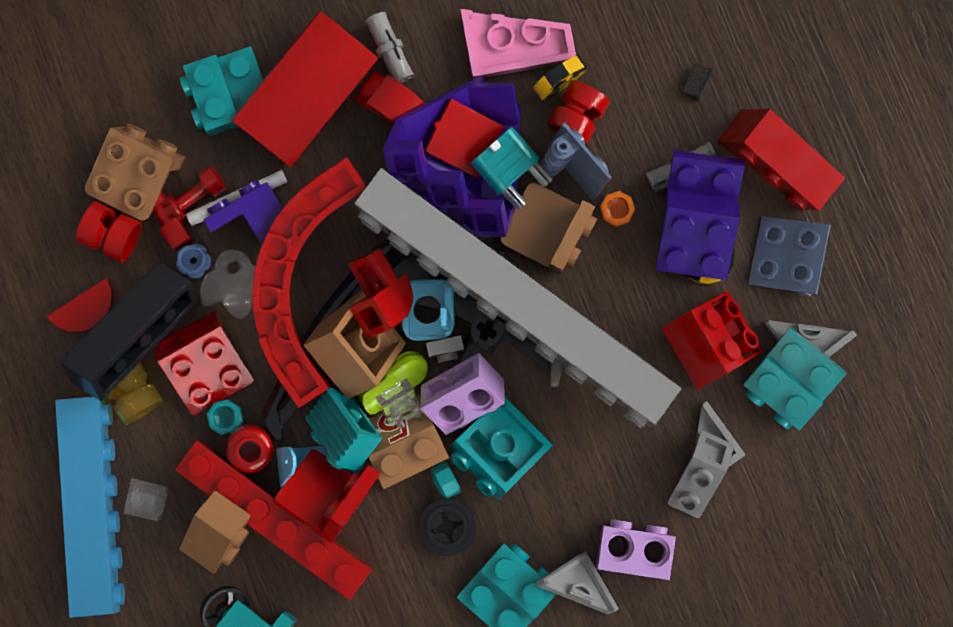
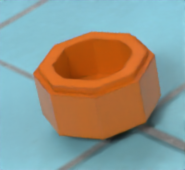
M617 191L605 196L599 210L603 222L613 227H619L628 224L635 208L630 196Z

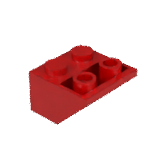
M728 291L694 308L661 328L697 390L764 352L756 334L750 329L741 314L739 305L733 300Z

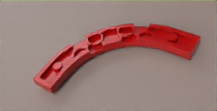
M345 157L315 177L288 201L265 237L254 271L252 301L260 345L275 375L298 408L329 389V384L307 354L297 335L290 307L291 277L300 249L315 227L325 217L363 192L367 187L348 157Z

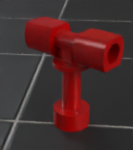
M212 166L200 172L198 175L201 181L179 197L175 198L172 194L166 197L163 191H161L152 214L154 213L162 224L159 230L172 250L179 251L194 240V237L182 221L187 217L185 209L209 192L216 197L227 189L223 179Z

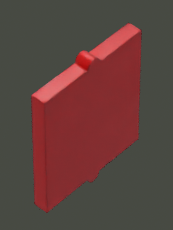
M449 98L439 120L433 123L435 128L424 151L478 178L480 174L470 163L498 139L504 126Z

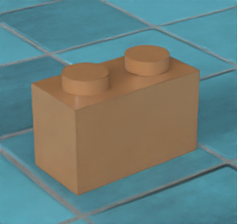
M215 490L194 515L179 550L215 574L222 564L228 567L239 553L240 545L249 534L245 526L251 515Z

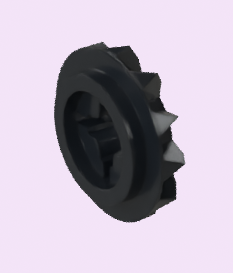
M451 498L436 500L426 507L420 517V537L425 546L438 555L453 556L467 549L474 539L476 533L474 515L468 506L461 501ZM443 511H445L446 517L448 516L451 522H463L462 525H458V528L453 530L454 536H452L453 542L451 543L445 532H432L433 529L442 524Z

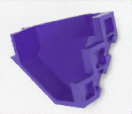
M480 76L396 118L384 145L383 152L388 173L420 194L421 198L440 212L446 213L458 221L461 227L475 237H506L515 211V207L502 193L498 196L481 175L475 178L424 151L435 128L433 123L439 120L449 98L504 126L498 138L511 127L520 135L521 104H517L514 84L483 83V78ZM518 179L511 184L516 191Z

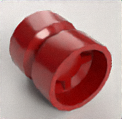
M571 80L561 97L564 103L563 106L555 108L547 125L557 133L561 125L566 123L570 129H575L581 134L585 141V146H587L596 130L594 121L602 119L611 102L597 89L583 82Z
M95 201L88 207L79 223L76 242L95 251L102 248L105 256L124 263L132 254L139 240L142 222L125 214L117 217L114 209Z

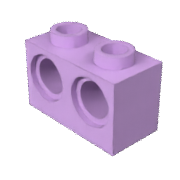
M480 353L421 385L420 409L445 435L458 428L467 426L471 421L488 412L495 411L500 405L505 403L504 379Z
M613 519L610 521V526L601 525L595 568L670 580L676 537L667 535L668 528L646 525V531L631 529L632 522ZM614 536H623L627 541V550L621 556H613L609 552L608 544ZM658 541L663 548V554L657 561H648L644 555L645 546L649 542Z

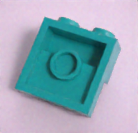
M251 46L221 57H217L215 54L184 65L185 75L179 77L185 95L187 97L193 95L197 108L191 109L194 122L198 129L204 128L209 137L238 127L231 119L263 81Z
M790 326L745 379L744 386L748 388L745 395L756 405L762 407L766 403L776 411L773 417L784 428L790 430L794 426L800 431L822 406L825 398L845 377L847 372Z
M505 397L504 404L500 405L495 411L480 416L448 449L453 453L451 460L454 465L462 471L469 469L478 479L476 481L478 489L488 497L494 495L499 500L553 445Z
M503 543L456 598L489 627H527L556 594L540 588L536 584V581L549 574L543 567L535 571L526 563L530 556L515 543L510 548Z

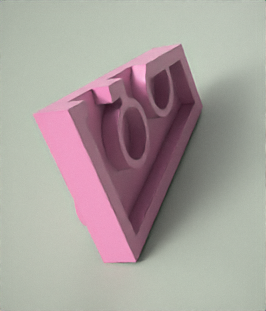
M460 9L473 80L480 76L485 78L558 65L576 56L570 24L530 18L527 20L505 17V15L492 13V15L473 13L472 10Z

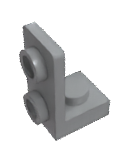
M701 430L696 439L690 461L671 493L668 505L691 516L700 518L727 472L734 444Z

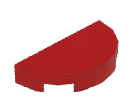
M105 278L48 315L47 318L56 327L68 332L86 333L91 331L93 326L100 322L112 307L114 291L109 279Z

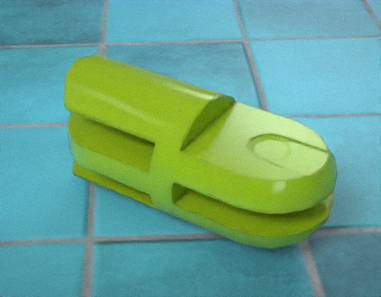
M406 351L398 355L377 387L356 395L364 409L369 414H377L420 384L427 377L428 373L426 359L416 351Z

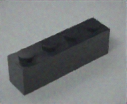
M159 262L60 361L70 381L99 401H102L199 303L191 281Z

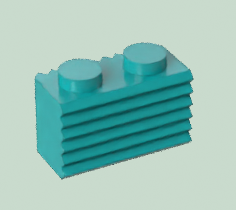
M329 388L325 394H322V398L317 400L318 404L313 405L314 409L309 411L310 415L305 416L306 421L313 430L311 437L325 448L328 453L326 460L333 467L339 470L345 468L357 472L383 437L372 426L373 423L366 417L367 415L360 408V405L357 404L358 401L354 399V396L347 399L340 390Z

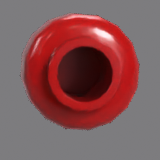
M245 424L231 432L227 439L226 454L229 462L235 469L243 473H255L261 471L269 464L273 456V444L270 435L264 428L254 424Z

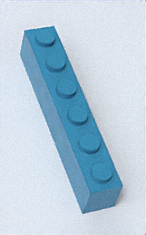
M95 397L55 400L69 618L114 614L120 612V605L125 603V589L123 583H118V569L122 568L123 558L121 548L116 547L115 533L120 531V517L118 511L113 509V497L117 496L118 484L116 476L111 475L110 461L115 460V444L113 439H109L108 425L113 423L112 406L110 403L106 404V398L102 401Z

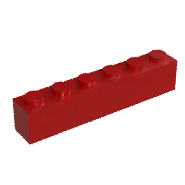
M196 441L175 469V471L207 495L211 496L216 490L251 516L247 522L250 527L347 599L353 598L374 569L337 540L330 543L275 505L273 502L275 494L248 474L235 469L229 460L205 442Z

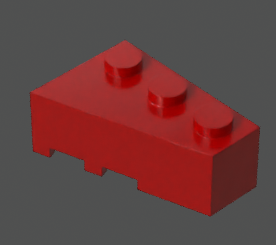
M742 109L717 140L721 146L738 159L744 160L745 164L762 176L769 185L787 196V201L800 211H820L845 179L842 174L771 109Z

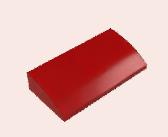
M319 11L231 121L282 164L291 168L377 61L378 57L340 25Z

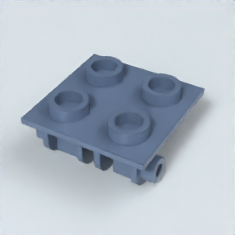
M566 123L561 125L547 147V153L540 162V165L550 177H554L563 169H566L592 201L612 178L608 173L609 170L605 162L600 157L594 156L585 146V141L581 134L575 129H570Z
M762 216L748 285L794 291L798 295L808 297L811 294L817 295L831 225Z

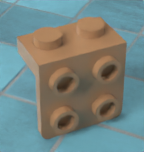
M126 124L125 127H112L109 129L86 182L85 192L138 220H147L154 209L169 172L179 170L185 156L177 153L178 147L162 139H158L155 142L146 138V131L135 125Z
M530 183L522 195L526 204L520 210L515 209L506 237H501V243L503 246L561 275L565 266L572 269L581 252L580 249L576 248L581 235L588 238L597 221V218L592 216L595 206L584 200L579 205L537 183Z

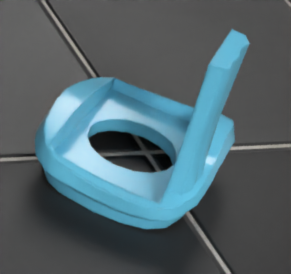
M446 280L410 281L413 291V304L408 316L401 321L406 337L411 340L421 341L441 340L450 336L455 325L454 292L447 286ZM426 296L434 297L441 304V315L435 322L429 324L421 323L414 315L416 302Z

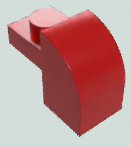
M376 72L365 82L354 98L361 107L381 117L391 128L396 118L426 104L389 75L384 77Z
M380 248L348 264L366 294L364 298L351 306L350 310L367 339L392 329L408 316L413 304V291L410 280L406 273L399 277L395 275Z

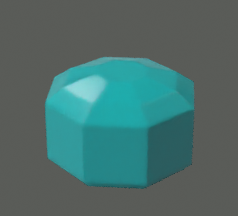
M230 400L214 402L207 413L209 427L220 435L231 434L244 421L241 407Z
M442 462L431 468L432 481L437 491L443 497L449 499L460 493L461 488L447 462Z

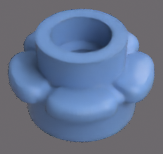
M200 244L185 245L177 254L178 261L176 266L181 274H187L190 278H199L203 276L205 270L210 268L211 257L206 253V248ZM192 258L197 259V262L195 264H191L190 261Z

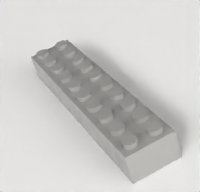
M382 168L354 203L360 213L357 217L362 220L361 223L377 235L381 230L388 234L387 239L395 249L405 256L411 251L418 257L416 260L419 262L418 265L434 277L441 273L447 278V286L465 299L468 294L477 300V309L492 320L498 315L507 322L505 325L506 330L522 342L526 337L537 344L535 351L551 363L557 359L567 367L564 372L581 385L585 380L597 388L593 394L607 405L612 406L615 402L626 410L623 416L637 427H644L645 424L648 427L654 426L682 389Z

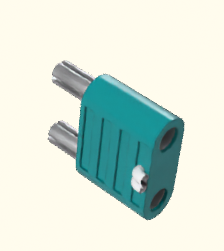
M513 127L507 130L470 163L499 196L502 193L516 210H520L522 206L524 207L526 201L511 184L522 174L529 170L543 187L552 181L549 174L537 162L540 159Z

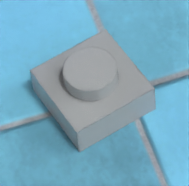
M461 335L426 343L429 358L437 357L438 363L459 359L458 352L464 351Z

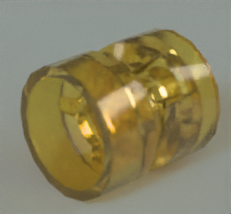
M141 362L106 396L107 399L115 400L116 403L113 409L123 425L130 424L144 417L164 402L155 385L146 383L148 374Z

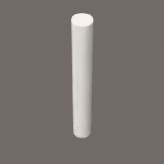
M282 170L258 180L261 185L268 182L272 189L287 183ZM236 190L186 213L191 226L201 223L204 219L211 216L207 211L211 206L225 198L231 204L242 196Z

